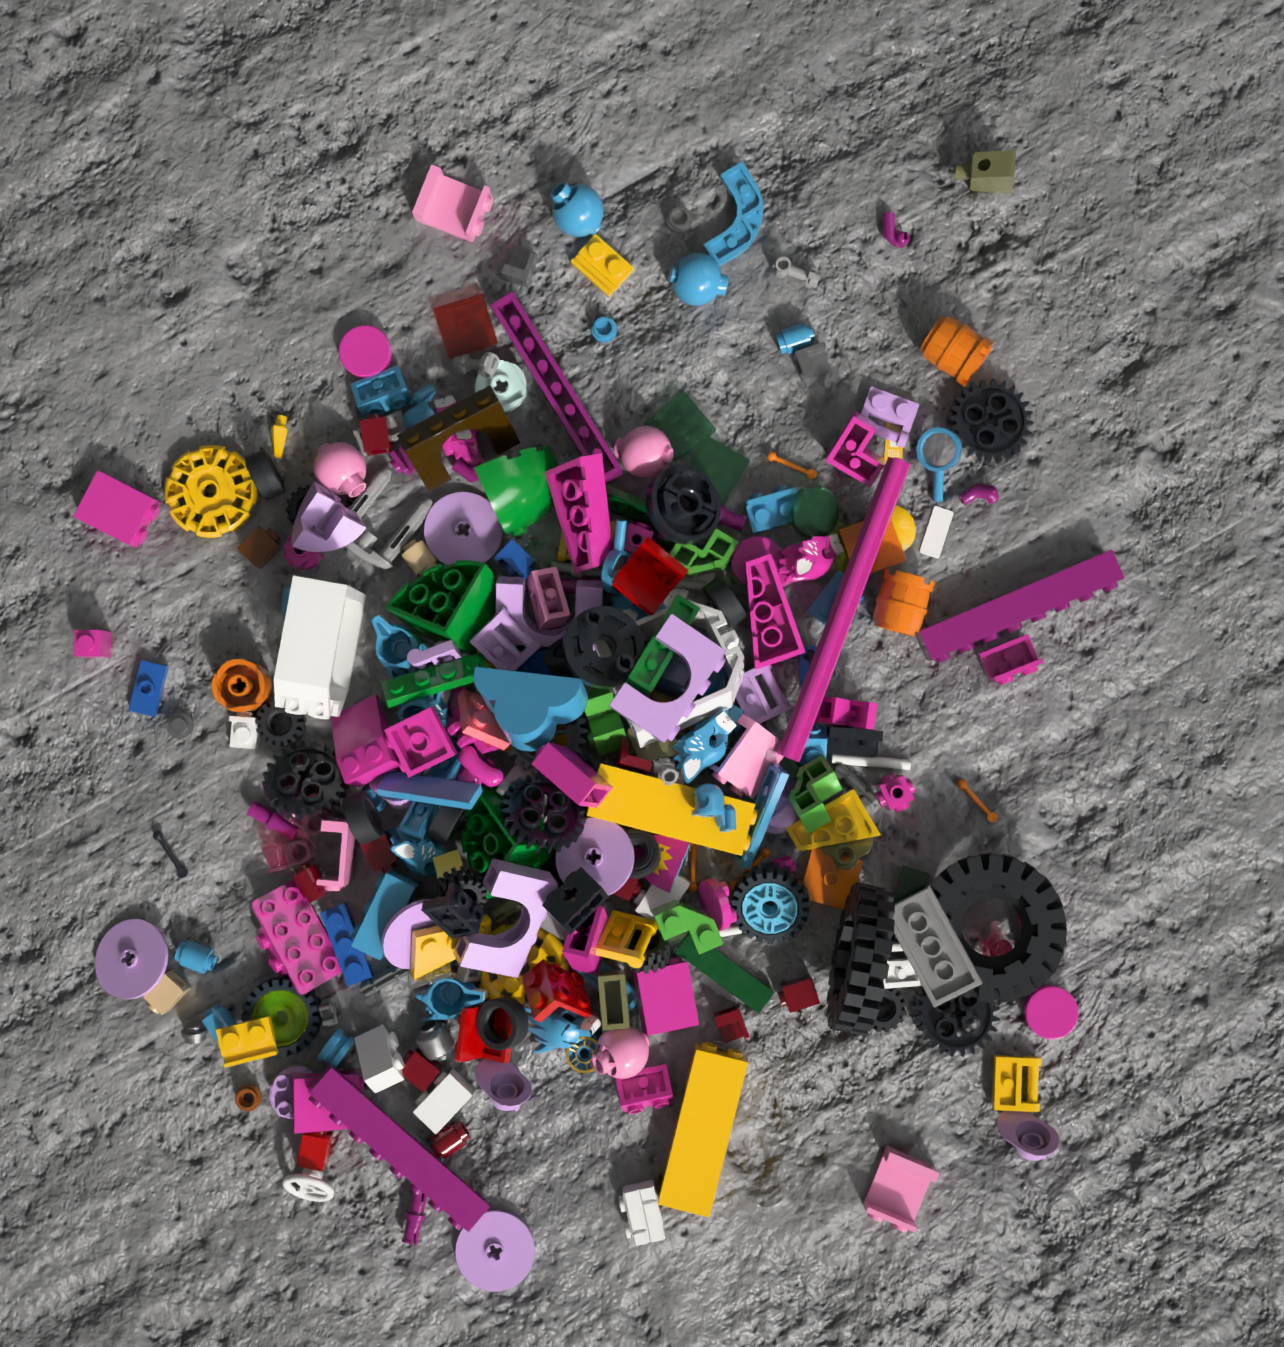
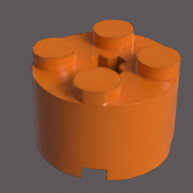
M244 659L229 660L220 666V669L212 679V692L215 699L230 711L252 712L261 708L270 699L272 691L271 677L263 665L254 661ZM246 682V687L243 690H239L238 685Z

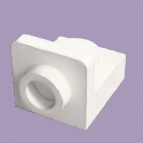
M237 712L236 716H229L228 721H232L229 747L258 749L259 733L256 731L258 724H255V719L258 718H253V712Z

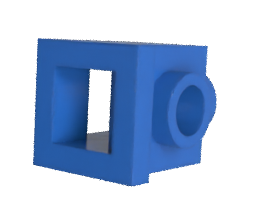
M513 539L494 557L499 564L503 561L506 562L503 567L513 577L519 574L521 577H525V581L531 571L536 570L534 568L536 561Z

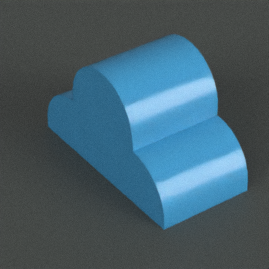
M475 667L474 683L490 711L494 713L495 719L509 743L522 751H535L550 742L555 734L557 724H566L576 720L587 706L588 695L582 680L578 678Z

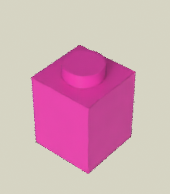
M74 630V656L82 658H111V632L103 630Z

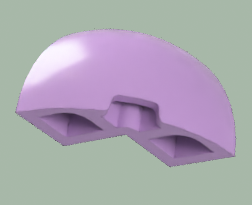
M314 481L296 516L292 531V546L310 552L336 550L358 538L366 529V526L354 510H350L340 503L341 498Z

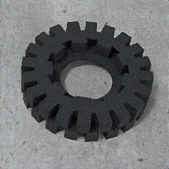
M980 853L976 856L965 857L949 865L933 880L930 886L983 981V984L961 994L966 998L970 996L979 998L978 1001L992 1003L993 1000H1001L1002 1003L1014 1001L1018 996L1024 995L1025 997L1036 991L1040 984H1045L1053 975L1056 966H1059L1064 954L1067 935L1066 915L1059 894L1054 890L1052 883L1045 875L1040 874L1034 866L1026 861L1022 862L1017 860L1016 857L1005 854ZM994 897L1008 902L1015 908L1021 919V937L1017 945L1003 955L986 956L971 948L964 938L962 932L964 913L972 903L982 898Z
M855 882L850 888L849 895H847L844 910H842L840 917V929H837L835 938L836 949L833 950L831 960L833 968L830 971L828 982L830 987L827 993L828 1027L832 1030L867 1036L874 1025V1019L876 1020L879 1001L882 1002L885 991L884 979L888 977L890 965L887 961L892 954L893 941H890L894 933L895 920L893 919L895 914L894 895L889 888Z

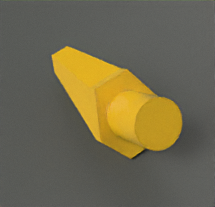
M277 415L275 425L271 427L273 452L275 458L279 459L282 457L288 431L285 428L287 417L283 415Z

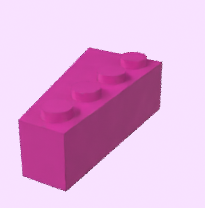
M602 453L579 457L546 471L547 482L575 573L602 567L607 555L613 550Z
M768 549L745 557L753 661L755 670L805 653V649L770 550Z

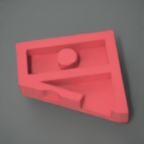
M463 689L458 694L462 733L505 750L510 743L498 725L494 713L487 707L481 695Z

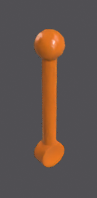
M769 451L766 455L769 461L775 460L805 474L809 480H813L817 476V472L814 469L807 470L776 456L774 451Z
M960 779L957 782L958 788L964 789L986 814L987 821L991 823L996 822L997 814L987 809L967 786L966 780Z
M691 843L690 885L687 889L690 892H695L697 890V884L695 883L696 856L699 845Z
M762 848L760 855L753 861L751 868L746 870L750 872L752 867L758 865L763 858L769 857L770 850ZM732 880L730 882V888L732 890L734 889L737 880Z

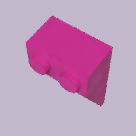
M375 694L341 711L339 717H331L336 760L346 784L361 787L399 768L398 756L395 750L388 746L385 739L386 733L384 730L390 726L378 695Z

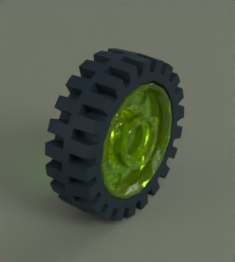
M289 976L275 977L263 982L249 994L242 1008L244 1011L241 1015V1021L244 1022L270 1015L276 1038V1046L279 1051L277 1055L270 1057H288L304 1050L319 1033L323 1021L319 1011L321 1000L319 997H316L314 989L303 995L298 994ZM280 1010L284 1011L288 1016V1020L285 1023L277 1018V1012Z

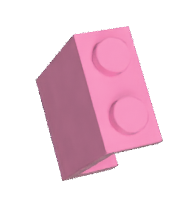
M431 165L412 213L418 222L473 243L475 236H480L484 226L483 216L485 212L489 213L494 198L491 197V191L488 186L484 185L483 190L477 189L444 176L441 168Z
M742 714L737 723L744 727L746 731L720 767L714 764L708 767L714 771L711 776L722 784H725L726 781L730 782L731 786L729 789L742 797L745 793L754 799L759 792L771 762L779 764L784 757L777 754L782 741L756 721Z
M329 818L322 820L321 831L342 833L339 876L326 875L317 879L316 885H323L324 890L340 891L341 888H345L346 885L353 882L356 839L350 831L346 819Z
M886 1146L863 1202V1207L868 1213L867 1216L878 1222H882L883 1219L891 1222L892 1226L899 1231L906 1233L907 1230L916 1233L917 1226L914 1220L930 1181L936 1183L939 1171L932 1164Z

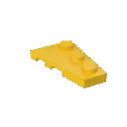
M855 789L824 806L831 821L808 834L800 820L786 828L800 852L881 836Z
M488 914L483 915L479 933L491 935L492 920ZM439 926L412 931L410 974L415 980L455 960L453 951L459 937L451 939Z

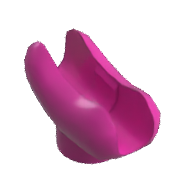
M465 746L460 751L459 762L466 768L461 773V776L466 781L475 784L483 782L488 787H496L503 782V772L487 765L479 757L475 748Z

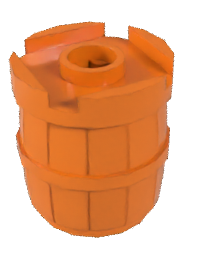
M942 316L926 337L920 352L923 353L922 356L927 361L936 366V369L956 378V382L965 387L971 380V374L978 371L995 342L988 337L983 338L979 333L971 329V326L951 316Z
M885 568L881 578L883 583L875 599L874 626L915 637V633L919 632L924 616L927 614L926 609L930 592H933L935 582L931 580L929 585L924 584L925 578L897 570L894 575L888 574L889 569Z

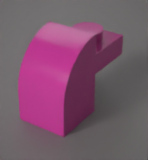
M824 696L815 722L874 730L877 703Z

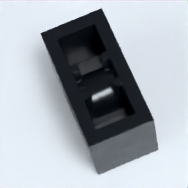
M580 867L577 871H573L567 876L565 883L560 888L552 891L547 896L542 906L571 935L609 896Z

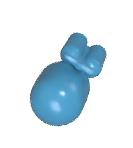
M432 384L418 390L411 397L410 405H414V407L404 414L403 425L405 429L411 428L430 416L435 415L428 405L433 398V394L436 393Z
M704 784L696 788L693 795L695 810L691 811L692 816L715 817L720 832L736 830V810L731 804H726L724 807V796L721 788L714 784Z

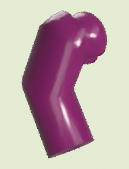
M883 213L882 234L884 239L896 248H903L910 241L909 234L895 228V213Z
M458 459L453 465L452 470L469 482H477L480 480L474 467L486 462H479V464L469 466Z
M976 483L958 495L961 503L966 506L976 498H983L989 504H993L998 501L999 494L998 489L993 485Z

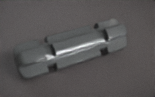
M838 764L833 769L837 779H841L842 783L850 791L855 789L862 802L866 805H871L876 800L875 793L871 789H867V786L852 772L849 773V769L843 764Z
M394 966L395 968L391 967L374 976L373 980L369 979L360 985L361 991L365 996H369L375 993L376 989L381 990L397 981L399 977L407 976L410 973V969H402Z

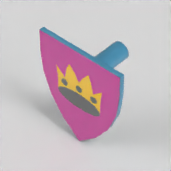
M652 835L660 847L661 858L655 871L644 878L656 887L671 893L690 843L663 835ZM638 846L633 847L634 861H638L643 857V849Z

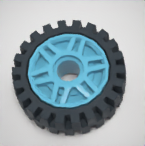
M764 863L761 868L756 865L752 867L750 872L746 870L743 876L737 880L732 893L731 907L734 908L737 915L735 924H739V930L742 933L747 932V937L752 939L755 936L756 941L760 943L763 942V939L767 940V944H773L774 940L782 943L786 937L788 940L794 938V933L798 935L801 932L802 926H805L809 915L810 897L804 880L802 878L799 879L798 873L795 871L791 873L789 867L784 866L782 869L776 863H773V867H769L768 863ZM773 901L776 905L768 906L765 902Z

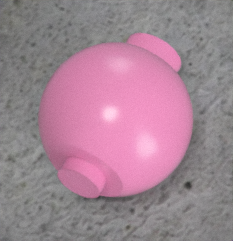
M639 426L632 429L624 438L619 437L614 446L615 457L621 459L623 466L629 473L639 478L655 477L667 468L674 457V451L667 436L661 430L652 426Z
M343 442L322 445L317 451L318 454L313 465L317 482L334 494L343 495L347 493L350 498L356 497L366 488V483L363 481L366 475V463L360 451L354 446Z
M633 1026L626 1029L606 1030L597 1042L596 1054L591 1057L592 1064L600 1075L607 1073L619 1079L633 1077L647 1063L649 1040L643 1032H640Z

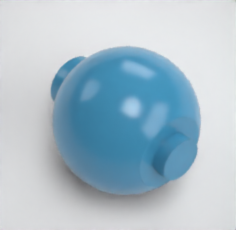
M563 181L552 190L550 197L554 200L552 215L555 224L562 232L572 237H584L589 234H595L601 228L604 206L600 195L592 187L582 183L568 185Z
M691 253L685 255L676 263V266H671L668 280L672 282V289L675 295L688 305L702 306L711 302L717 295L724 296L726 293L728 275L721 274L718 263L707 254Z

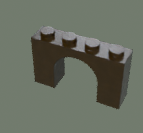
M491 385L397 435L406 455L429 492L452 480L440 458V452L443 444L455 433L467 429L482 431L488 436L497 455L521 443Z

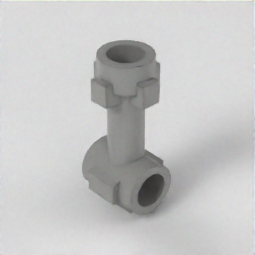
M785 256L774 260L772 266L776 277L781 279L787 275L805 281L804 287L809 289L817 287L821 273L817 272L816 268L811 267L809 271L791 265V261Z
M485 352L481 360L471 359L468 354H463V356H456L454 358L453 369L459 374L478 370L480 376L490 379L498 368L499 357L491 352Z
M658 758V760L652 761L653 776H658L665 785H672L679 778V772L675 771L674 760Z

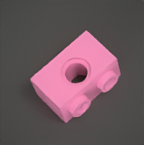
M557 567L531 571L525 583L538 629L544 630L564 626L570 617V612Z

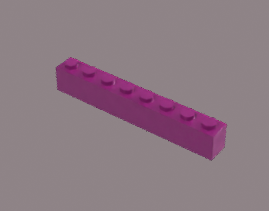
M513 291L491 304L494 316L581 457L602 453L605 484L623 475L622 468Z
M1109 550L925 628L915 634L926 660H935L937 664L951 658L949 653L959 649L960 653L975 648L973 643L983 639V642L987 643L998 638L997 632L1007 629V632L1010 633L1022 628L1021 622L1030 619L1034 623L1046 618L1045 612L1054 609L1056 613L1071 607L1069 602L1077 598L1081 603L1095 597L1093 592L1101 588L1103 592L1118 587L1117 581L1125 577L1113 550Z
M331 1064L308 1087V1092L311 1095L308 1099L317 1108L321 1109L324 1106L331 1112L329 1118L339 1127L345 1124L351 1130L348 1134L356 1142L361 1144L364 1141L371 1147L369 1152L380 1162L384 1158L391 1164L388 1169L399 1179L402 1176L406 1177L410 1181L408 1186L417 1195L420 1196L424 1193L429 1197L428 1204L438 1213L442 1210L450 1216L447 1220L456 1229L460 1230L463 1227L469 1232L490 1206L482 1196Z

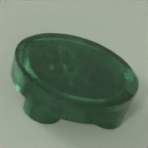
M802 487L791 502L787 522L790 526H793L799 535L805 538H811L812 536L825 537L832 532L837 524L839 517L838 502L832 492L824 487Z

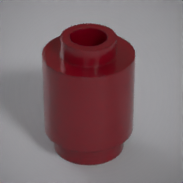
M309 862L295 869L296 875L292 878L303 899L307 898L308 902L311 903L328 894L327 890H324L323 885H316L317 879L322 878L316 864L310 866Z
M462 1121L451 1122L431 1137L433 1143L430 1144V1147L438 1158L442 1156L447 1159L465 1146L471 1135Z

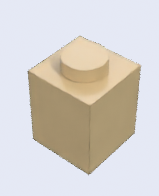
M171 970L165 973L156 987L145 994L143 998L147 1001L149 1009L163 1015L169 1012L191 987Z

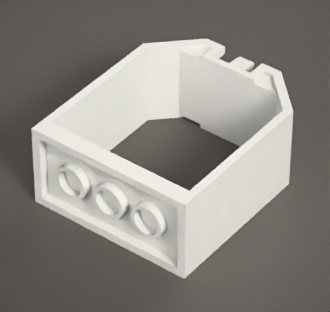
M293 576L274 675L275 707H285V712L302 715L308 712V715L319 719L340 716L349 692L366 594L344 584Z
M693 601L690 602L700 607V610L691 625L705 629L710 640L726 650L723 655L726 659L723 667L730 679L726 688L692 702L696 706L688 718L682 716L677 724L680 730L714 716L722 710L732 708L744 677V655L738 645L739 638L735 630L727 631L725 627L727 621L722 611ZM669 607L654 613V615H649L635 621L642 632L644 640L649 641ZM600 639L594 642L599 657L607 658L611 656L612 646L608 641ZM622 685L612 688L615 695L620 690ZM627 719L640 748L658 741L655 737Z

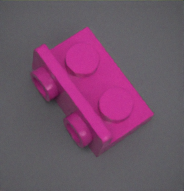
M667 1064L644 1068L630 1078H616L620 1105L623 1112L628 1111V1114L640 1113L644 1111L645 1107L650 1106L664 1108L670 1105L669 1102L675 1101Z

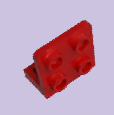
M647 537L614 577L612 585L648 615H654L689 570L652 539Z
M542 959L522 978L533 1020L542 1022L558 1007L586 1018L592 1014L590 999L584 987V980L578 972L567 971L557 963Z
M482 1005L463 1008L458 1020L459 1032L458 1040L455 1044V1060L466 1062L484 1058L500 1063L510 1062L512 1047L504 1050L491 1049L482 1042L478 1035L476 1019ZM497 1008L493 1016L494 1028L497 1034L507 1039L512 1030L511 1018L503 1008Z

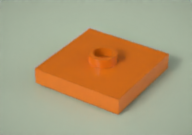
M892 517L870 574L907 561ZM864 521L839 530L849 559Z
M822 848L811 849L803 876L805 887L809 891L810 900L844 910L850 888L855 882H858L863 860L859 859L857 865L850 870H841L835 866L832 857L825 854ZM844 855L841 860L848 861L851 857Z

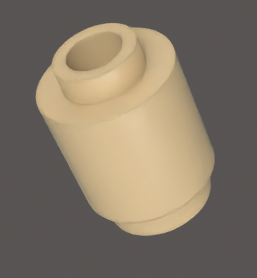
M414 539L403 547L405 552L402 554V557L416 576L420 575L421 577L423 575L422 571L437 565L436 562L438 560L423 540L417 542Z

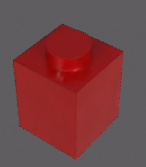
M327 1131L304 1133L296 1167L323 1172L328 1165L334 1133Z

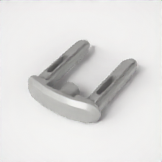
M384 467L378 470L366 485L364 491L359 494L348 509L355 511L363 500L368 497L356 512L361 518L390 481L391 469ZM429 498L419 501L380 553H375L370 549L378 538L366 529L358 539H355L346 547L369 564L385 570L393 568V560L426 519L428 512L433 506V501ZM407 528H409V530H408L407 533L403 536V538L400 540V542L397 544V546H396L394 549H392V547H393L394 544L397 542V540L401 537V535L404 533V531H405Z

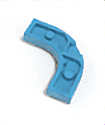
M743 161L720 174V179L733 198L737 208L734 223L725 232L703 244L706 254L712 257L720 267L742 254L751 246L762 224V196Z

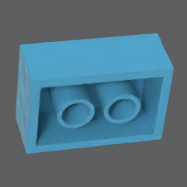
M396 869L380 875L374 886L377 893L372 899L367 901L362 913L366 916L361 923L356 924L351 934V938L354 939L351 947L381 960L385 956L381 940L386 925L399 910L413 903L422 882Z

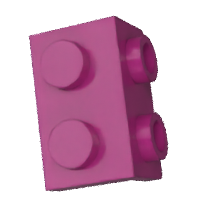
M1028 634L978 653L989 683L998 682V685L1013 681V675L1022 672L1023 676L1031 674L1038 670V665L1043 664L1042 658L1037 657Z

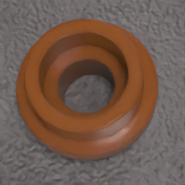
M253 1084L241 1086L235 1094L236 1105L243 1111L255 1110L262 1101L260 1089ZM251 1093L253 1101H247L245 1094Z

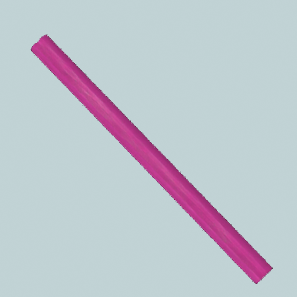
M887 458L777 754L800 762L909 471L911 464L904 462L900 458Z

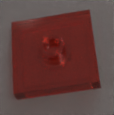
M483 293L433 308L449 359L498 344Z

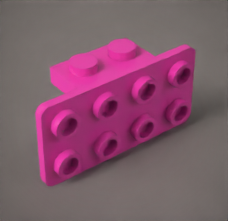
M294 880L251 903V908L262 926L255 931L258 945L262 950H266L270 958L268 962L271 969L275 973L278 972L280 977L288 974L298 994L303 995L342 973L328 935L307 898L303 899Z

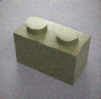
M626 971L599 972L598 985L603 1031L630 1028Z

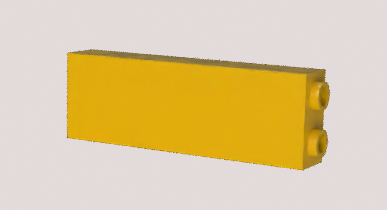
M599 763L597 773L611 784L613 788L597 808H587V816L742 856L743 850H748L751 835H747L750 825L755 824L758 810L754 809V803L724 796V807L726 804H731L736 810V830L720 832L715 817L692 816L691 811L695 810L693 795L696 788L679 783L665 785L662 779Z
M702 1042V1045L695 1044L658 1193V1205L710 1218L748 1059L740 1050L728 1048V1052H725L724 1050L717 1049L718 1046L713 1043Z

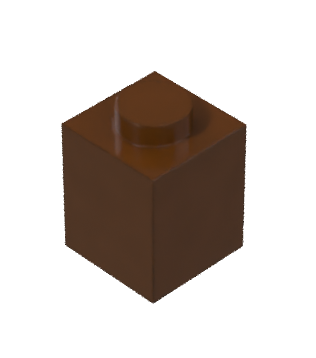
M258 526L237 549L255 567L262 569L283 546L278 542L281 538L270 527L265 530Z

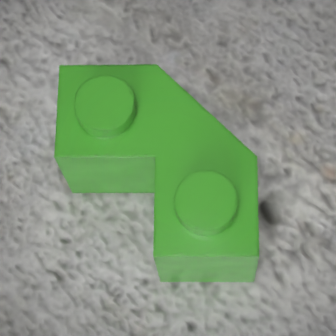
M715 529L703 551L692 544L676 543L670 555L689 570L685 577L692 578L724 570L739 542L722 531Z
M583 683L588 695L585 713L591 729L587 733L591 747L596 746L599 755L618 750L621 737L627 738L619 713L609 707L614 698L611 688L599 689Z
M823 754L799 768L796 786L794 790H791L788 797L808 834L831 821L822 801L843 790L835 772Z
M677 900L650 910L664 941L687 931L693 947L699 955L724 944L716 923L709 913L687 906Z

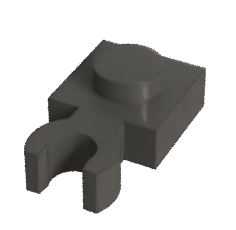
M337 994L326 996L321 1000L322 1004L319 1006L323 1019L322 1024L323 1026L338 1024L343 1017Z

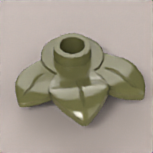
M873 837L821 848L825 854L832 857L837 868L850 870L857 865L859 857L869 853L873 844ZM844 855L851 856L848 861H842L841 858Z

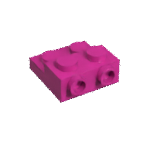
M434 706L384 730L386 742L391 749L395 750L398 756V765L404 773L406 772L408 778L457 754Z

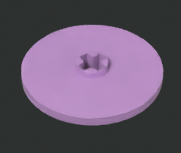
M456 492L444 496L432 506L425 520L424 536L431 553L444 565L454 564L456 560H471L485 564L495 555L500 546L502 526L488 500L474 493ZM459 525L463 527L468 525L470 527L468 529V536L464 534L457 535Z
M594 817L587 818L584 830L577 842H572L570 848L563 846L560 852L556 851V868L562 882L565 883L570 873L582 867L605 890L607 895H611L626 883L634 865L633 845L628 834L618 824ZM594 851H596V854L601 855L600 860H596L595 865L593 861L589 860V856L594 855Z
M430 899L419 900L405 906L386 925L381 945L384 955L394 966L402 969H411L412 931L438 926L421 911L423 901Z
M141 919L125 920L112 927L102 938L95 957V971L103 989L110 995L121 999L139 998L154 989L162 979L168 963V946L163 933L154 924ZM131 954H134L135 958L131 960V963H128V960L132 958Z
M503 1210L486 1211L469 1232L462 1228L456 1243V1261L463 1276L477 1288L491 1292L508 1290L518 1285L529 1273L535 1256L534 1239L528 1226L516 1215ZM491 1245H494L495 1248L501 1247L499 1256H496L495 1253H489Z

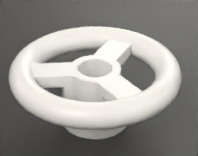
M304 1168L302 1174L287 1175L282 1182L283 1187L289 1193L302 1199L324 1202L332 1199L334 1196V1189L322 1180L324 1176L322 1171ZM292 1182H296L300 1187L294 1186Z

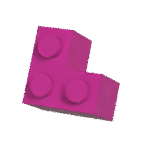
M854 410L827 453L826 462L871 488L885 466V459L866 448V445L876 431L877 423Z

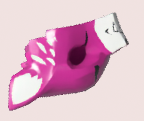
M453 395L434 400L436 414L456 403ZM467 429L457 432L448 438L442 446L446 456L455 455L457 460L462 457L468 465H476L479 462H483L482 455L479 452L478 430Z
M838 534L826 537L812 536L811 540L802 541L781 550L784 559L778 560V563L782 565L778 569V573H781L779 578L782 586H786L791 582L814 580L824 576L832 566L834 558L844 552Z

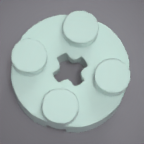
M499 360L498 368L492 378H484L478 374L475 392L491 385L505 413L519 407L526 398L527 381L524 373L516 364ZM499 380L502 383H508V386L505 387L506 391L503 393L494 390L497 387L496 382Z

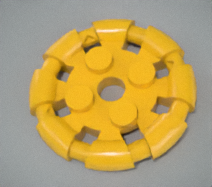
M220 445L199 446V449L191 452L188 450L171 466L172 472L169 478L166 477L164 498L165 503L169 504L171 509L169 512L171 517L182 529L187 532L191 530L196 533V536L217 538L222 537L223 533L228 531L235 532L248 521L251 516L249 513L252 506L257 503L258 489L247 470L245 458L236 451L230 452L226 450V447ZM203 459L205 465L196 467V461ZM221 460L227 461L224 469L218 466ZM182 474L189 476L185 485L179 483ZM241 476L243 482L236 484L234 477ZM214 484L217 492L213 497L207 498L204 495V489L207 485ZM184 497L186 505L180 506L178 500ZM237 497L243 499L240 509L234 507L237 503ZM196 513L203 516L200 523L194 521ZM224 514L226 521L219 524L216 517Z
M515 921V923L511 925H506L505 923L498 926L493 931H491V935H497L506 932L507 930L512 928L517 923V921ZM539 927L537 937L543 940V943L540 947L534 944L530 948L527 955V963L530 966V970L542 959L549 961L547 956L554 955L556 963L569 971V962L566 961L562 952L564 945L561 940L554 934ZM482 971L478 985L481 989L488 990V1000L505 997L501 994L505 987L506 991L513 993L511 998L518 1000L521 1004L528 1002L522 979L527 973H520L518 978L497 974L498 978L490 979L489 972Z

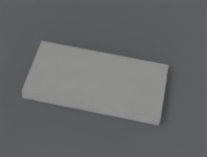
M931 886L895 903V914L893 917L895 920L894 934L933 1007L939 1006L983 984Z

